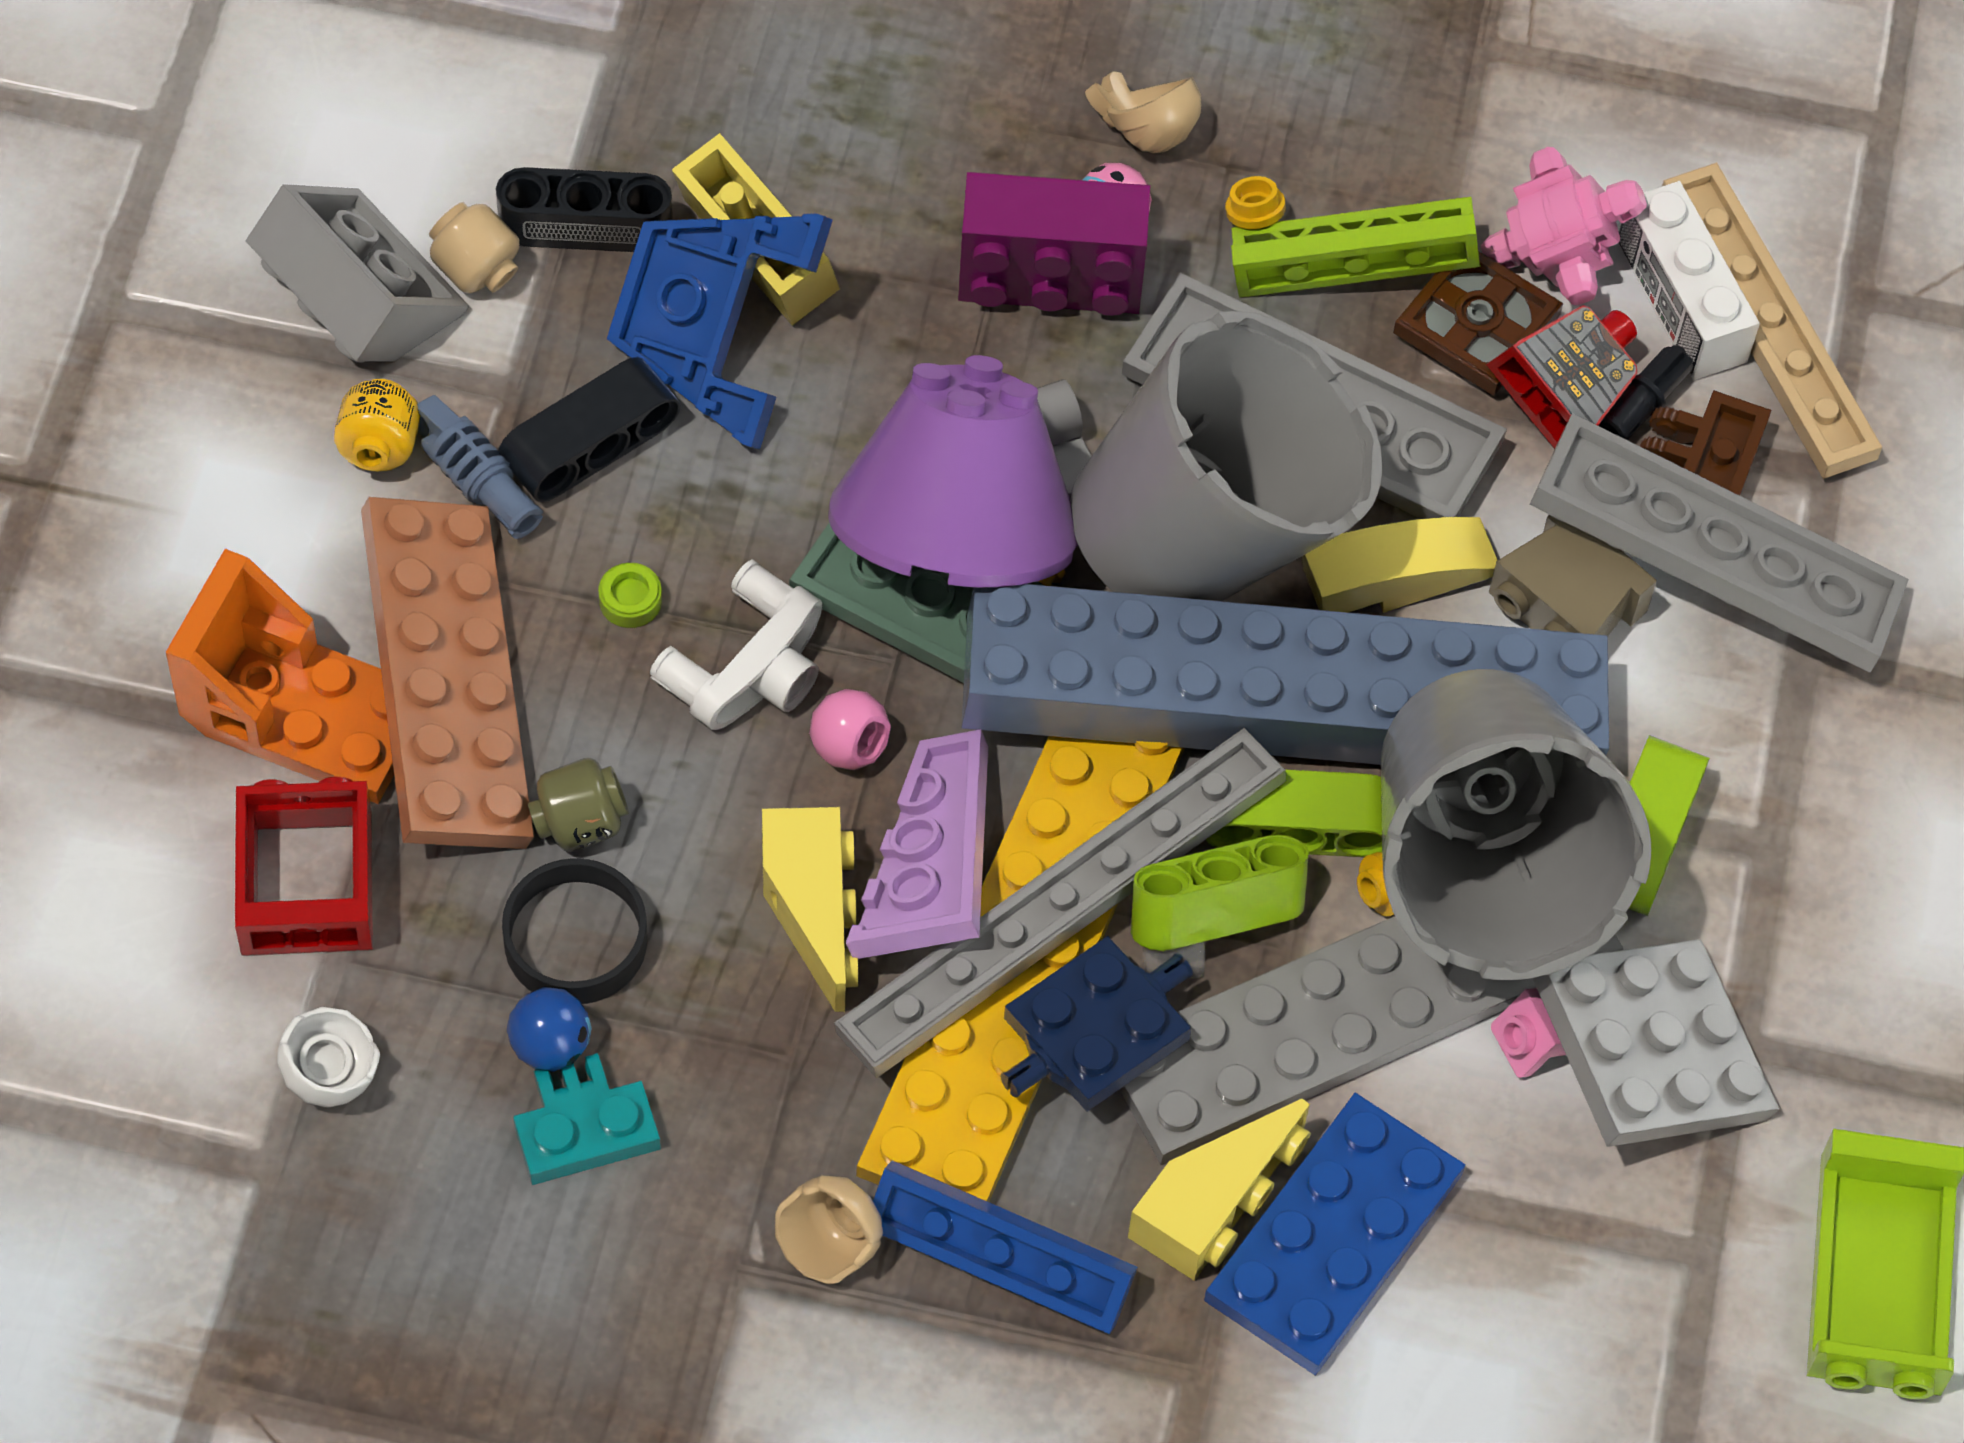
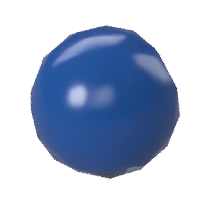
M543 987L525 994L510 1013L507 1024L509 1042L517 1057L533 1069L556 1071L572 1065L588 1046L592 1030L589 1015L580 1000L564 989Z

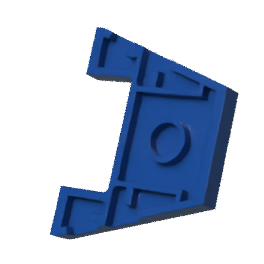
M814 213L794 217L772 218L769 216H755V218L720 220L709 218L643 222L607 340L629 357L643 358L664 384L670 385L692 402L696 409L704 415L710 416L723 426L740 443L760 450L777 397L726 381L722 378L721 373L758 258L764 256L816 273L833 219Z

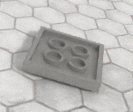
M1701 939L1592 954L1563 970L1532 978L1607 1147L1765 1122L1779 1109Z

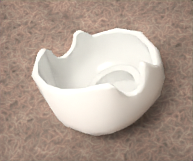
M319 1007L294 1017L289 1023L280 1040L277 1064L286 1087L305 1103L330 1108L347 1104L366 1090L376 1072L380 1051L373 1042V1037L367 1026L349 1011Z

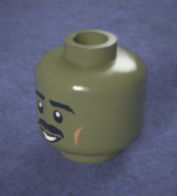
M583 758L542 774L537 781L539 799L528 803L533 823L540 838L543 839L552 835L557 845L567 852H573L615 836L620 830V817L629 814L626 799L613 767L608 766L602 769L601 765L592 758Z

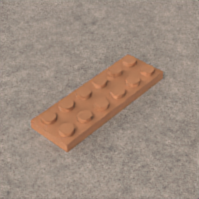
M368 497L361 509L403 843L526 849L534 838V832L528 807L529 797L488 506Z

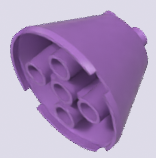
M970 356L966 358L965 365L917 364L913 367L911 381L832 492L828 519L833 532L848 548L861 557L896 573L910 577L912 566L949 573L947 585L963 587L1016 586L1049 578L1065 569L1072 562L1073 551L1078 546L1074 533L1070 498L1037 399L1038 389L1016 377L1003 373L1002 362L989 356Z

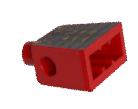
M1582 305L1519 340L1492 359L1486 366L1555 449L1572 413L1598 426L1638 373L1637 365L1624 348L1637 337V330L1633 321L1621 311L1613 310L1600 320L1590 307Z

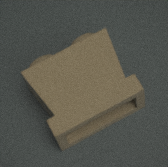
M1548 515L1542 534L1496 561L1489 593L1494 597L1498 607L1507 616L1513 619H1520L1530 629L1609 636L1621 619L1629 626H1632L1647 613L1657 580L1622 550L1616 549L1606 542Z

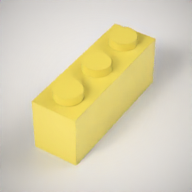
M720 133L672 169L684 200L700 219L755 218V216H769L772 218L792 217ZM822 253L816 273L762 256L758 258L752 275V280L792 326L840 290L831 263L824 253Z

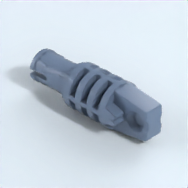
M432 395L417 404L420 415L418 433L423 438L421 440V447L429 458L441 468L446 477L451 479L455 487L462 491V494L468 501L488 506V509L508 530L511 537L519 539L531 533L541 522L543 510L538 505H535L512 479L513 472L509 467L510 463L503 456L499 455L498 449L490 444L487 437L479 432V429L466 416L458 417L436 395Z

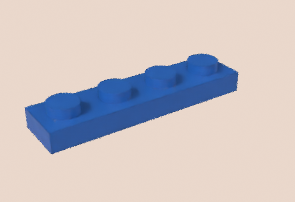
M893 1160L884 1168L873 1199V1203L881 1216L883 1236L1107 1334H1110L1116 1326L1137 1271V1266Z

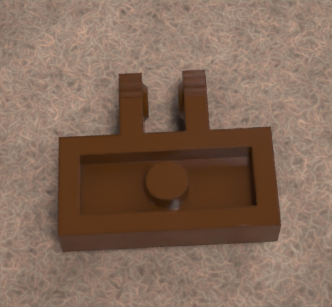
M1713 390L1703 418L1682 410L1677 411L1668 406H1660L1659 409L1655 408L1649 421V427H1652V431H1655L1657 435H1661L1663 438L1668 437L1670 440L1665 441L1663 438H1657L1656 436L1651 438L1648 436L1647 439H1643L1640 447L1740 496L1772 410ZM1693 442L1691 448L1681 445L1683 443Z

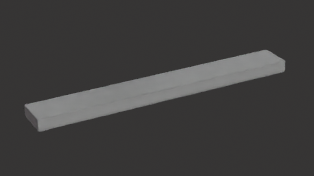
M1245 728L1241 729L980 917L979 938L941 945L834 1022L836 1033L875 1078H878L1133 893L1134 876L1140 868L1184 856L1286 782L1285 769Z

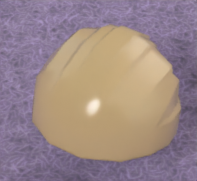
M1113 71L1102 79L1101 85L1095 83L1085 91L1092 107L1103 116L1104 122L1110 128L1116 127L1131 144L1141 151L1150 153L1166 152L1186 140L1201 113V93L1193 77L1130 92L1122 73Z

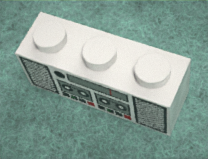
M1677 181L1644 192L1646 208L1638 216L1622 224L1619 222L1620 242L1617 244L1672 344L1683 347L1686 354L1693 359L1694 365L1689 375L1695 381L1746 364L1760 323L1682 183Z

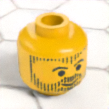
M373 379L352 386L342 398L335 425L334 442L338 452L351 464L367 471H390L403 465L413 452L420 423L416 399L401 385L391 380Z

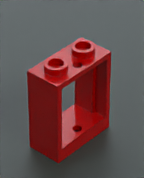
M328 777L318 783L288 784L281 780L267 779L250 786H236L235 929L241 955L373 950L372 811L367 781H353L345 777ZM353 826V898L258 902V830Z

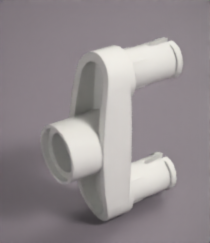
M752 559L746 562L735 575L731 585L733 588L732 593L769 617L770 620L744 646L721 673L711 675L677 649L670 646L657 657L650 670L651 680L689 705L690 714L712 730L722 729L731 724L763 698L783 712H790L808 695L818 676V666L801 653L817 626L822 611V601L802 586L792 588Z

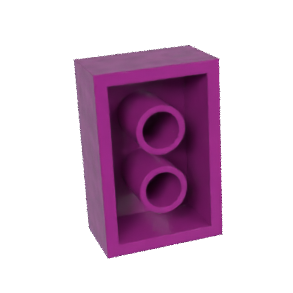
M967 172L958 301L975 302L986 307L1006 304L1033 306L1044 311H1057L1061 309L1088 310L1109 316L1122 313L1139 314L1147 252L1151 185Z

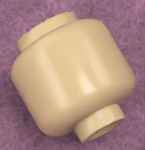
M461 202L446 212L429 232V237L433 240L430 247L432 262L464 293H474L485 286L494 293L502 288L518 270V266L513 262V259L519 250V238L486 204H474L468 207L464 202Z

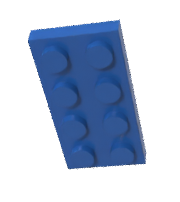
M1355 1092L1208 1287L1204 1301L1316 1376L1461 1178L1466 1164Z

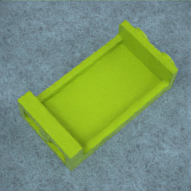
M1840 1129L1832 1130L1821 1154L1806 1376L1825 1379L1828 1385L1840 1389H1859L1865 1385L1893 1389L1896 1395L1908 1399H1926L1933 1395H1942L1954 1374V1359L1948 1358L1956 1193L1957 1186L1964 1175V1147Z

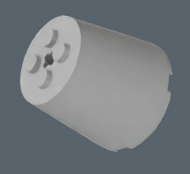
M1245 311L1218 312L1212 319L1196 324L1193 322L1168 348L1073 484L1070 502L1075 538L1083 556L1096 575L1113 592L1224 601L1353 527L1367 514L1378 495L1382 477V455L1377 431L1366 405L1363 404L1356 408L1346 390L1336 379L1343 373L1342 369L1310 339L1293 328L1263 315Z
M1495 669L1467 670L1442 677L1430 683L1412 696L1393 719L1385 736L1381 754L1383 878L1389 902L1400 926L1424 953L1444 966L1449 962L1461 968L1480 972L1481 977L1485 979H1530L1563 970L1580 962L1607 943L1628 920L1626 911L1634 900L1641 883L1646 884L1651 861V837L1648 821L1634 789L1625 776L1548 692L1531 680L1511 672Z

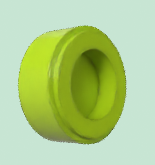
M638 563L616 565L603 575L599 583L598 592L601 612L608 621L624 628L644 626L651 622L661 609V583L658 576L647 566Z

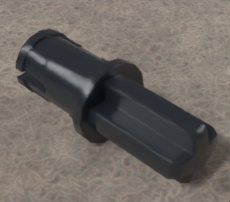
M1677 344L1672 347H1664L1645 369L1635 376L1598 426L1629 441V438L1652 415L1655 408L1659 409L1660 406L1666 407L1665 399L1692 371L1693 359L1686 354L1683 347Z

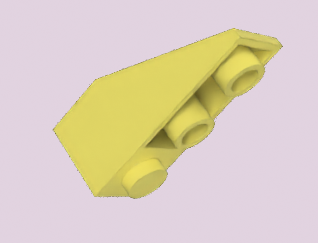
M840 807L762 809L764 898L836 1012H846V988L859 987L858 958L852 957L849 949L845 948L844 928H851L852 925H856V890L843 889L842 870H854L853 831H841Z
M1299 1099L1170 1160L1133 1209L1128 1238L1193 1281L1196 1280L1207 1263L1218 1267L1237 1239L1238 1233L1232 1230L1244 1212L1255 1216L1271 1194L1275 1183L1269 1178L1281 1161L1291 1166L1305 1148L1311 1132L1304 1129L1310 1104L1303 1099Z

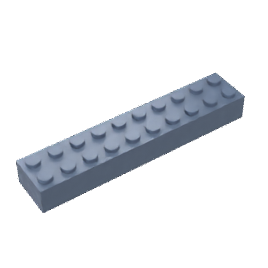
M1031 584L1008 587H973L967 615L962 728L1136 743V741L1168 743V746L1205 750H1214L1245 728L1270 755L1381 765L1382 748L1387 731L1397 713L1412 696L1430 683L1457 672L1475 669H1495L1518 674L1543 688L1606 756L1609 750L1608 636Z

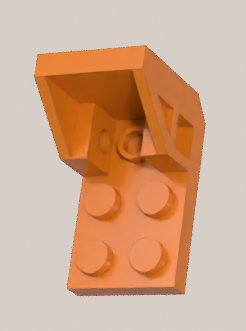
M224 549L166 650L179 715L206 737L315 780L321 781L328 777H345L353 781H367L370 801L379 804L394 776L381 669L317 644L313 618L248 557Z

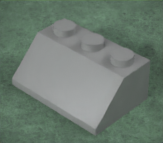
M282 184L245 240L261 257L263 269L272 277L284 282L297 296V303L300 309L309 317L321 322L335 338L334 343L337 349L343 355L356 362L396 361L462 317L469 308V305L359 188Z

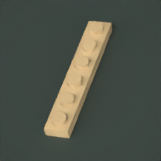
M1716 162L1663 180L1662 186L1677 181L1682 183L1756 315L1760 325L1751 354L1822 478L1825 479L1878 460L1882 445L1718 163Z

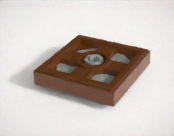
M1478 251L1480 267L1436 272L1395 321L1393 333L1494 396L1503 385L1486 364L1519 340L1557 320L1561 315L1563 302Z

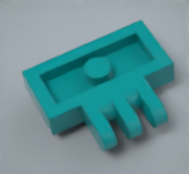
M598 1053L585 1056V1069L590 1078L589 1081L579 1082L574 1063L561 1068L560 1072L565 1087L554 1090L553 1080L548 1070H534V1078L543 1108L513 1116L514 1128L531 1184L536 1185L661 1150L660 1137L642 1080L609 1089Z

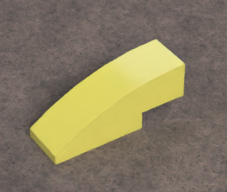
M1480 517L1415 519L1372 526L1342 533L1302 556L1303 570L1319 610L1347 613L1376 603H1380L1382 611L1385 613L1492 578L1497 561Z

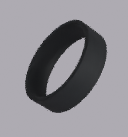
M581 858L562 859L545 864L526 875L516 885L504 908L502 931L507 962L515 977L531 992L543 987L566 990L578 998L582 1004L597 1002L608 998L624 988L633 979L643 963L647 949V917L643 900L631 881L621 872L607 864ZM583 882L604 887L623 899L637 919L639 931L632 950L617 967L604 975L583 981L553 979L531 968L520 957L511 939L512 929L522 908L540 892L563 883Z

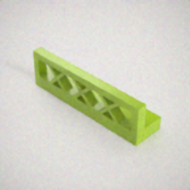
M1471 196L1279 221L1261 229L1231 228L1233 245H1231L1232 261L1239 298L1480 267Z

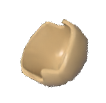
M823 1175L813 1178L799 1186L780 1203L776 1210L775 1237L785 1258L807 1278L825 1284L838 1283L873 1258L881 1245L880 1238L883 1234L881 1216L871 1197L849 1178Z

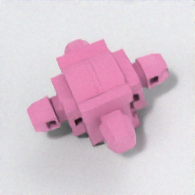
M1546 147L1534 152L1529 164L1531 180L1513 188L1518 199V205L1509 208L1506 212L1510 231L1504 228L1490 235L1481 244V250L1483 254L1507 269L1520 266L1522 261L1536 276L1544 274L1556 287L1559 286L1561 294L1572 305H1581L1593 300L1596 296L1598 285L1595 271L1614 264L1608 251L1610 246L1620 242L1616 221L1619 220L1622 224L1638 216L1646 208L1647 204L1644 192L1636 181L1624 180L1608 185L1605 191L1591 175L1582 178L1570 164L1567 165L1566 159L1554 147Z

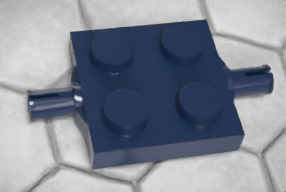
M1109 936L1096 943L1005 1006L1004 1019L1023 1039L1029 1056L1008 1071L1001 1073L1000 1077L1007 1091L1010 1089V1094L1017 1098L1021 1093L1044 1077H1047L1054 1083L1066 1088L1086 1112L1091 1110L1190 1041L1191 1027L1169 1004L1165 995L1177 985L1193 976V970L1187 960L1183 962V956L1175 953L1172 958L1148 973L1134 965Z

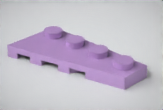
M981 729L919 741L897 801L901 810L899 818L893 830L887 829L880 847L884 859L877 878L868 880L861 899L865 907L859 925L851 926L846 940V945L852 957L861 959L979 938L988 745Z

